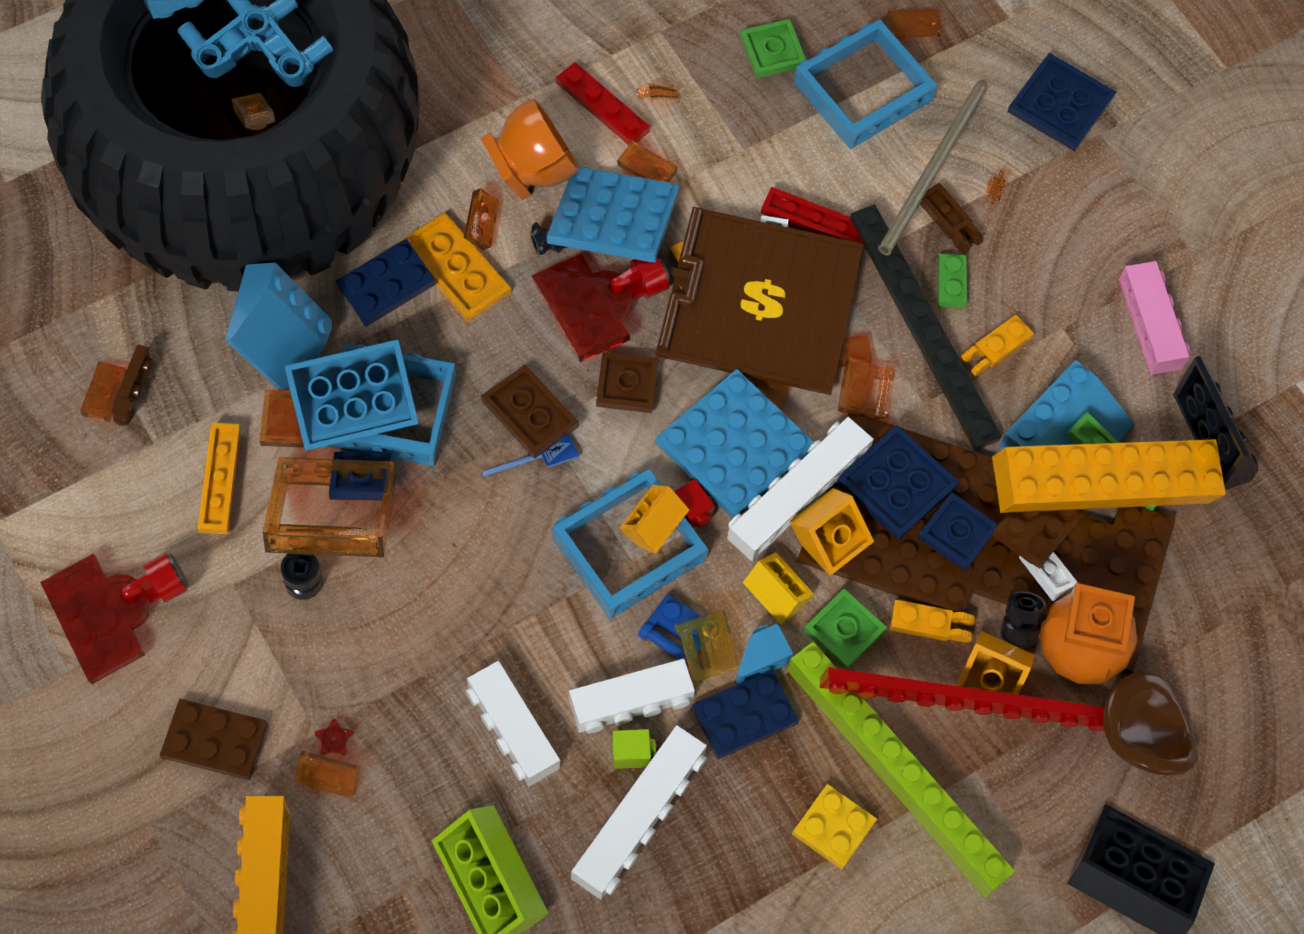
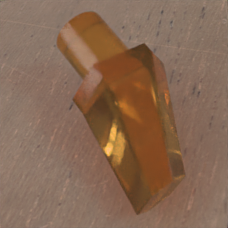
M649 83L648 87L637 88L638 99L651 97L652 100L679 98V93L676 89L654 83Z

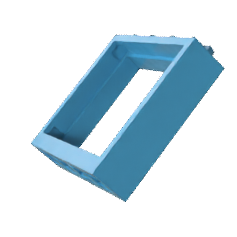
M880 19L872 24L864 25L859 32L852 36H845L833 47L824 48L814 58L799 63L796 67L793 82L850 150L932 102L938 86ZM876 40L914 84L915 88L853 124L813 76Z
M344 343L341 352L366 346L360 343L359 346ZM415 353L402 354L407 375L444 382L429 443L374 434L325 447L352 452L392 453V459L434 466L456 378L455 363L444 362L442 358L435 360L423 358Z
M650 469L643 473H634L620 487L613 486L609 488L600 499L595 502L588 501L578 509V512L570 517L568 515L561 517L552 527V539L610 620L707 559L708 548L684 517L676 529L690 548L611 596L570 538V533L645 488L649 490L652 485H661Z

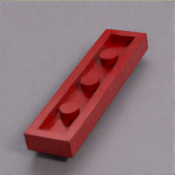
M576 62L572 63L556 77V84L631 148L650 132V125Z
M770 188L761 207V214L788 219L789 225L807 232L863 244L849 216L777 188Z

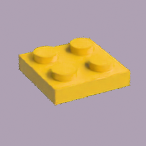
M826 784L793 830L792 835L842 870L871 830L877 818Z

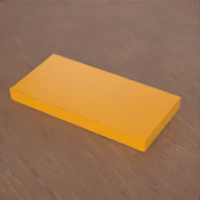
M446 212L404 238L408 239L434 278L438 289L467 322L512 293V288Z

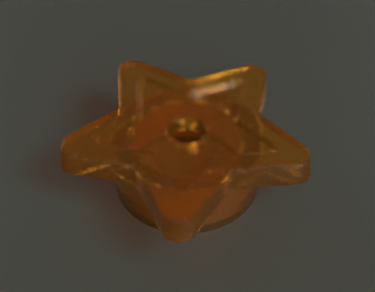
M1000 170L998 177L992 175L987 185L986 196L992 198L991 204H995L1001 198L1002 189L1006 182L1004 171Z

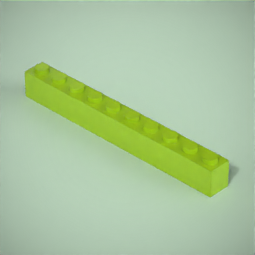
M811 642L790 659L787 671L984 898H988L1009 880L1015 870L862 697L858 696V693L833 694L829 692V689L820 688V676L828 667H836L814 642Z

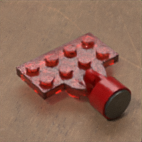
M579 254L532 275L533 283L579 362L629 341L630 334L621 318L630 313L633 300L642 296L646 299L668 290L671 284L668 271L659 255L655 263L633 259L630 261V269L620 274L615 271L605 270L593 273L583 255Z
M165 552L144 563L143 566L147 575L138 580L124 574L106 577L97 557L91 554L40 582L89 683L94 684L145 656L133 630L144 624L149 617L150 604L159 599L166 603L188 591L189 584L171 553Z

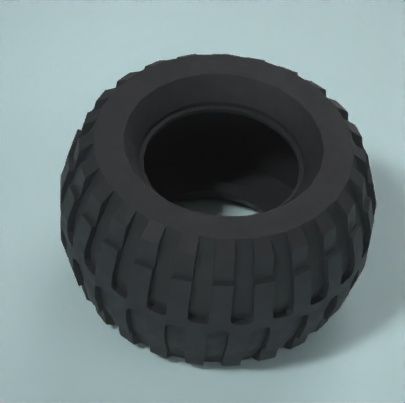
M65 0L63 12L59 20L54 22L52 39H49L45 75L42 81L41 103L44 120L48 129L47 140L57 168L62 173L77 208L91 220L92 224L118 250L123 248L132 258H135L138 262L165 278L175 274L178 279L184 280L186 284L205 290L209 288L212 282H218L226 286L228 291H239L244 270L248 264L276 263L291 279L292 275L304 270L312 276L331 268V262L334 261L337 251L348 255L363 243L364 237L370 233L371 227H376L396 200L401 187L400 182H403L417 148L416 132L418 130L420 113L417 72L413 55L409 49L408 35L387 0H295L298 7L278 21L279 28L297 50H305L320 37L324 36L334 51L313 66V72L309 74L307 81L301 85L309 93L291 115L274 127L260 133L229 140L201 139L180 133L160 121L165 109L179 93L193 83L207 78L192 59V50L179 35L178 29L184 23L190 21L205 40H208L239 16L227 0H203L196 7H185L175 11L170 17L153 19L144 0ZM276 0L249 1L252 4H256L258 6L263 7L265 5L266 7H268ZM255 22L251 29L258 30L262 28L264 22ZM258 50L250 51L238 60L236 66L230 70H265L277 74L270 65L268 57L263 51L259 52ZM209 57L205 65H213L217 61V57ZM290 66L287 74L297 73L300 66Z

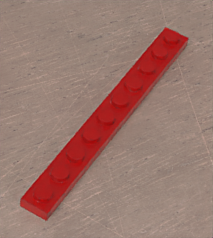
M828 667L820 676V688L829 689V692L833 694L851 692L858 693V696L862 698H875L879 696L886 697L888 701L895 703L913 701L922 707L941 705L950 711L969 709L974 710V713L978 715L997 713L1003 714V717L1007 719L1024 717L1031 718V721L1035 723L1052 721L1059 722L1063 727H1076L1080 725L1087 726L1091 731H1104V707Z

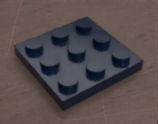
M1048 53L1009 105L1007 112L1075 152L1114 99L1116 91L1053 54Z
M898 425L839 476L836 482L898 541L959 485V481Z

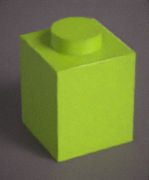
M649 729L612 732L613 769L644 768L648 766L651 757H654L656 754L655 739H650Z

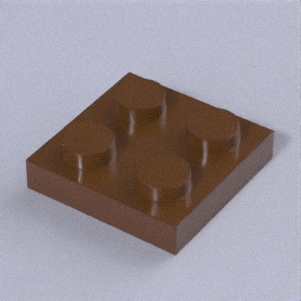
M602 352L596 407L652 413L658 358Z

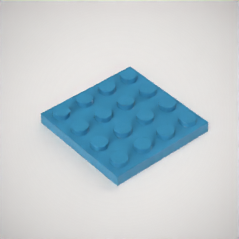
M578 167L579 172L567 183L547 233V243L655 263L679 195L680 185Z
M738 369L732 372L655 438V444L692 480L695 479L701 488L732 519L737 514L745 512L756 496H763L769 491L768 487L778 476L783 478L789 472L788 468L797 458L802 460L809 454L807 453L808 449L814 443Z

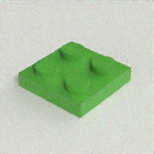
M790 19L740 30L739 37L756 79L795 70L799 63L806 60Z
M843 589L804 627L803 631L847 670L886 632L887 627L846 589Z

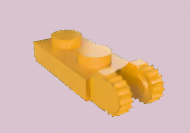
M1014 315L964 352L960 357V361L965 364L979 355L983 360L977 363L971 370L974 376H978L988 368H993L1033 338L1034 333L1017 315Z
M895 600L890 630L946 642L952 640L969 643L973 637L971 632L962 629H950L951 623L971 626L975 623V617L964 612H953L952 610Z

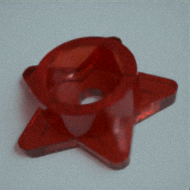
M332 719L327 729L317 730L314 733L322 742L320 754L324 756L331 752L346 755L347 741L354 735V732L350 729H342L337 720ZM336 736L337 739L335 741H332L331 737Z

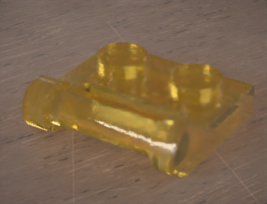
M725 610L675 624L676 633H680L692 682L701 681L739 668ZM694 629L698 630L707 666L703 669L700 667L691 632Z

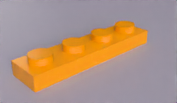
M211 423L197 527L199 533L228 534L241 434L240 424Z

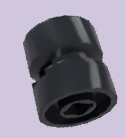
M299 549L289 552L281 562V575L288 594L299 600H306L316 596L323 585L322 573L316 556L310 551Z
M1017 591L1010 594L1000 630L1001 636L1005 641L1020 647H1029L1036 644L1046 609V602L1043 598L1026 591Z

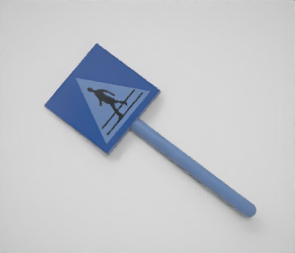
M569 434L535 459L530 455L482 472V476L485 477L539 458H543L546 467L549 468L579 458V454Z

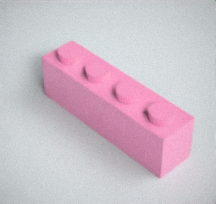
M1157 261L1125 266L1119 282L1150 374L1182 370L1190 358V347L1187 342H1184L1181 334V321L1175 316L1173 298L1167 293L1163 271L1159 270Z

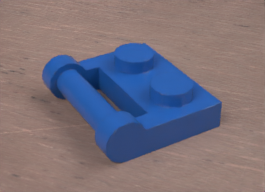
M667 594L648 621L641 627L637 636L644 641L650 640L679 660L684 659L688 668L714 632L716 625ZM656 626H660L690 647L685 650L656 631Z

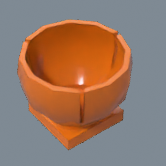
M534 98L520 104L507 116L499 137L495 138L491 133H488L481 138L504 182L521 200L531 195L528 189L530 186L554 187L570 180L579 172L578 165L559 131L539 102Z
M1075 583L1071 593L1053 603L1041 624L1040 637L1042 653L1056 673L1077 684H1101L1126 669L1137 645L1135 618L1132 615L1135 596Z

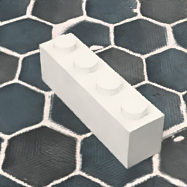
M680 659L569 690V703L578 732L586 731V733L591 734L601 731L604 726L609 724H627L637 716L652 717L658 715L662 709L673 707V709L684 708L693 701L695 690L685 660Z
M499 661L467 678L468 689L465 692L473 706L479 705L483 712L480 716L488 731L492 729L498 736L496 744L504 756L509 754L514 762L511 768L519 781L524 779L529 787L560 769V759Z

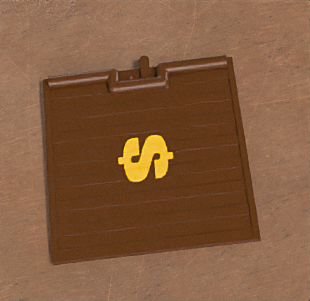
M693 207L678 267L666 268L669 276H673L675 279L655 356L728 373L738 369L746 377L831 395L864 244Z

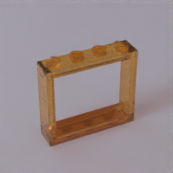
M278 457L263 527L265 553L384 557L396 486L395 462ZM384 469H387L378 528L280 524L288 484L329 486L331 471H337V477L349 478V472H352L358 478L365 477L371 472L372 479H383Z

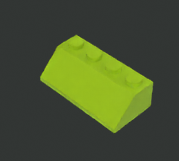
M494 805L468 810L431 840L477 934H520L530 929L549 914Z

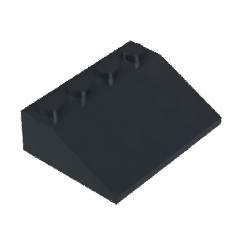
M1197 356L1192 361L1173 396L1194 439H1216L1224 487L1227 490L1251 482L1259 471L1256 457L1250 454L1246 446L1244 433L1238 430L1234 422L1232 409L1226 406L1222 398L1219 384L1214 382L1202 358Z
M1105 804L1075 863L1067 884L1157 934H1187L1197 917L1215 863Z

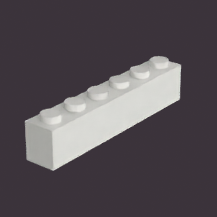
M849 417L841 424L836 422L828 430V436L822 442L820 440L815 441L808 449L807 453L809 454L802 460L797 458L788 468L789 472L783 478L778 476L768 487L769 491L763 497L761 495L756 496L749 504L747 512L743 515L737 514L730 521L727 539L749 560L753 562L791 526L790 520L822 497L837 482L839 476L871 449L873 438Z
M676 725L573 868L571 880L600 900H602L606 893L612 895L621 881L618 878L619 874L624 868L629 870L638 858V854L635 853L641 843L646 846L655 834L656 830L653 826L658 819L664 821L671 812L673 805L670 803L677 794L680 797L683 795L690 784V781L687 780L693 770L698 773L705 764L707 757L704 755L707 745Z

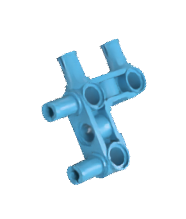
M227 0L239 16L208 40H205L190 21L184 23L178 29L179 35L192 50V59L202 72L211 78L222 76L234 68L236 62L250 51L258 50L259 52H264L273 70L282 80L290 86L298 87L307 81L309 74L313 72V66L334 51L324 36L320 37L305 50H297L279 28L278 21L298 7L295 0H276L268 7L252 4L249 0ZM255 22H264L262 28L258 30L251 29ZM209 57H217V61L213 65H205ZM290 66H300L297 73L287 74Z

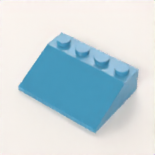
M276 263L248 264L244 270L225 341L284 396H290L291 393L284 365L317 358L327 345L333 320Z
M398 339L284 365L305 451L419 424Z
M1075 360L1005 433L999 448L1002 450L1005 447L1076 445L1066 433L1086 412L1118 442L1129 433L1135 424L1098 377Z

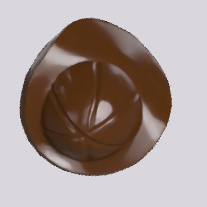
M1139 671L1131 674L1116 684L1109 693L1103 710L1104 732L1114 752L1130 765L1152 774L1170 776L1184 774L1191 770L1197 763L1198 751L1182 705L1173 687L1162 677L1148 671Z

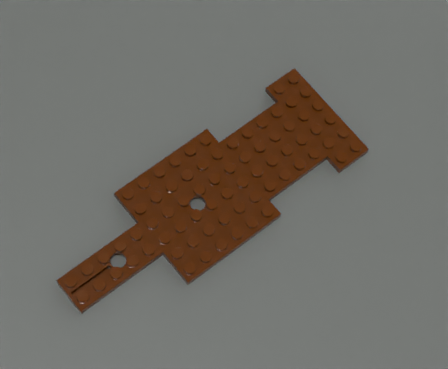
M849 411L847 415L873 438L871 448L895 427V425L853 411ZM901 428L959 481L958 487L952 493L997 524H1000L1010 513H1000L994 466L991 457ZM835 483V484L829 489V490H831L832 488H834V489H836V490H839V491H841V492H844V493L848 494V493H847L845 490H843L837 483ZM947 497L899 541L855 501L874 542L833 575L922 605L952 610L953 612H966L971 593L1006 605L1008 597L1014 592L1026 591L1034 593L1046 602L1044 618L1050 606L1057 601L1051 600L1019 559V555L993 536L966 572L918 539L919 533ZM1142 507L1117 508L1113 524L1084 515L1054 552L1079 584L1135 596L1132 615L1135 618L1137 645L1127 668L1122 671L1129 675L1135 669L1176 519ZM802 546L797 562L825 571Z

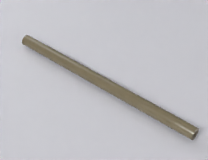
M977 83L974 85L878 247L880 253L884 255L891 254L984 96L986 87L983 84Z

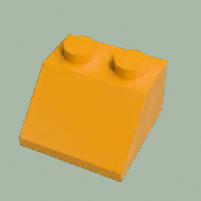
M834 488L789 521L800 544L829 575L834 574L874 542L853 497Z
M980 631L956 686L1019 695L1031 670L1035 655Z

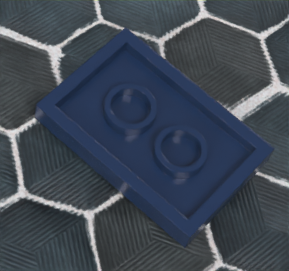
M407 238L336 280L338 287L364 327H367L436 285L434 278Z
M773 669L692 704V710L717 760L799 723V719Z

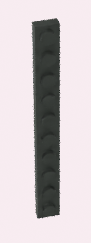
M874 204L851 213L849 219L864 244L972 447L976 451L1000 441L1002 436L897 243L890 255H884L878 250L889 229L876 205Z

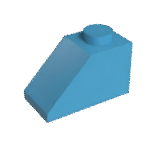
M778 623L770 627L762 625L752 632L753 634L750 636L737 672L736 685L768 670L773 669L775 671L789 665L793 652Z

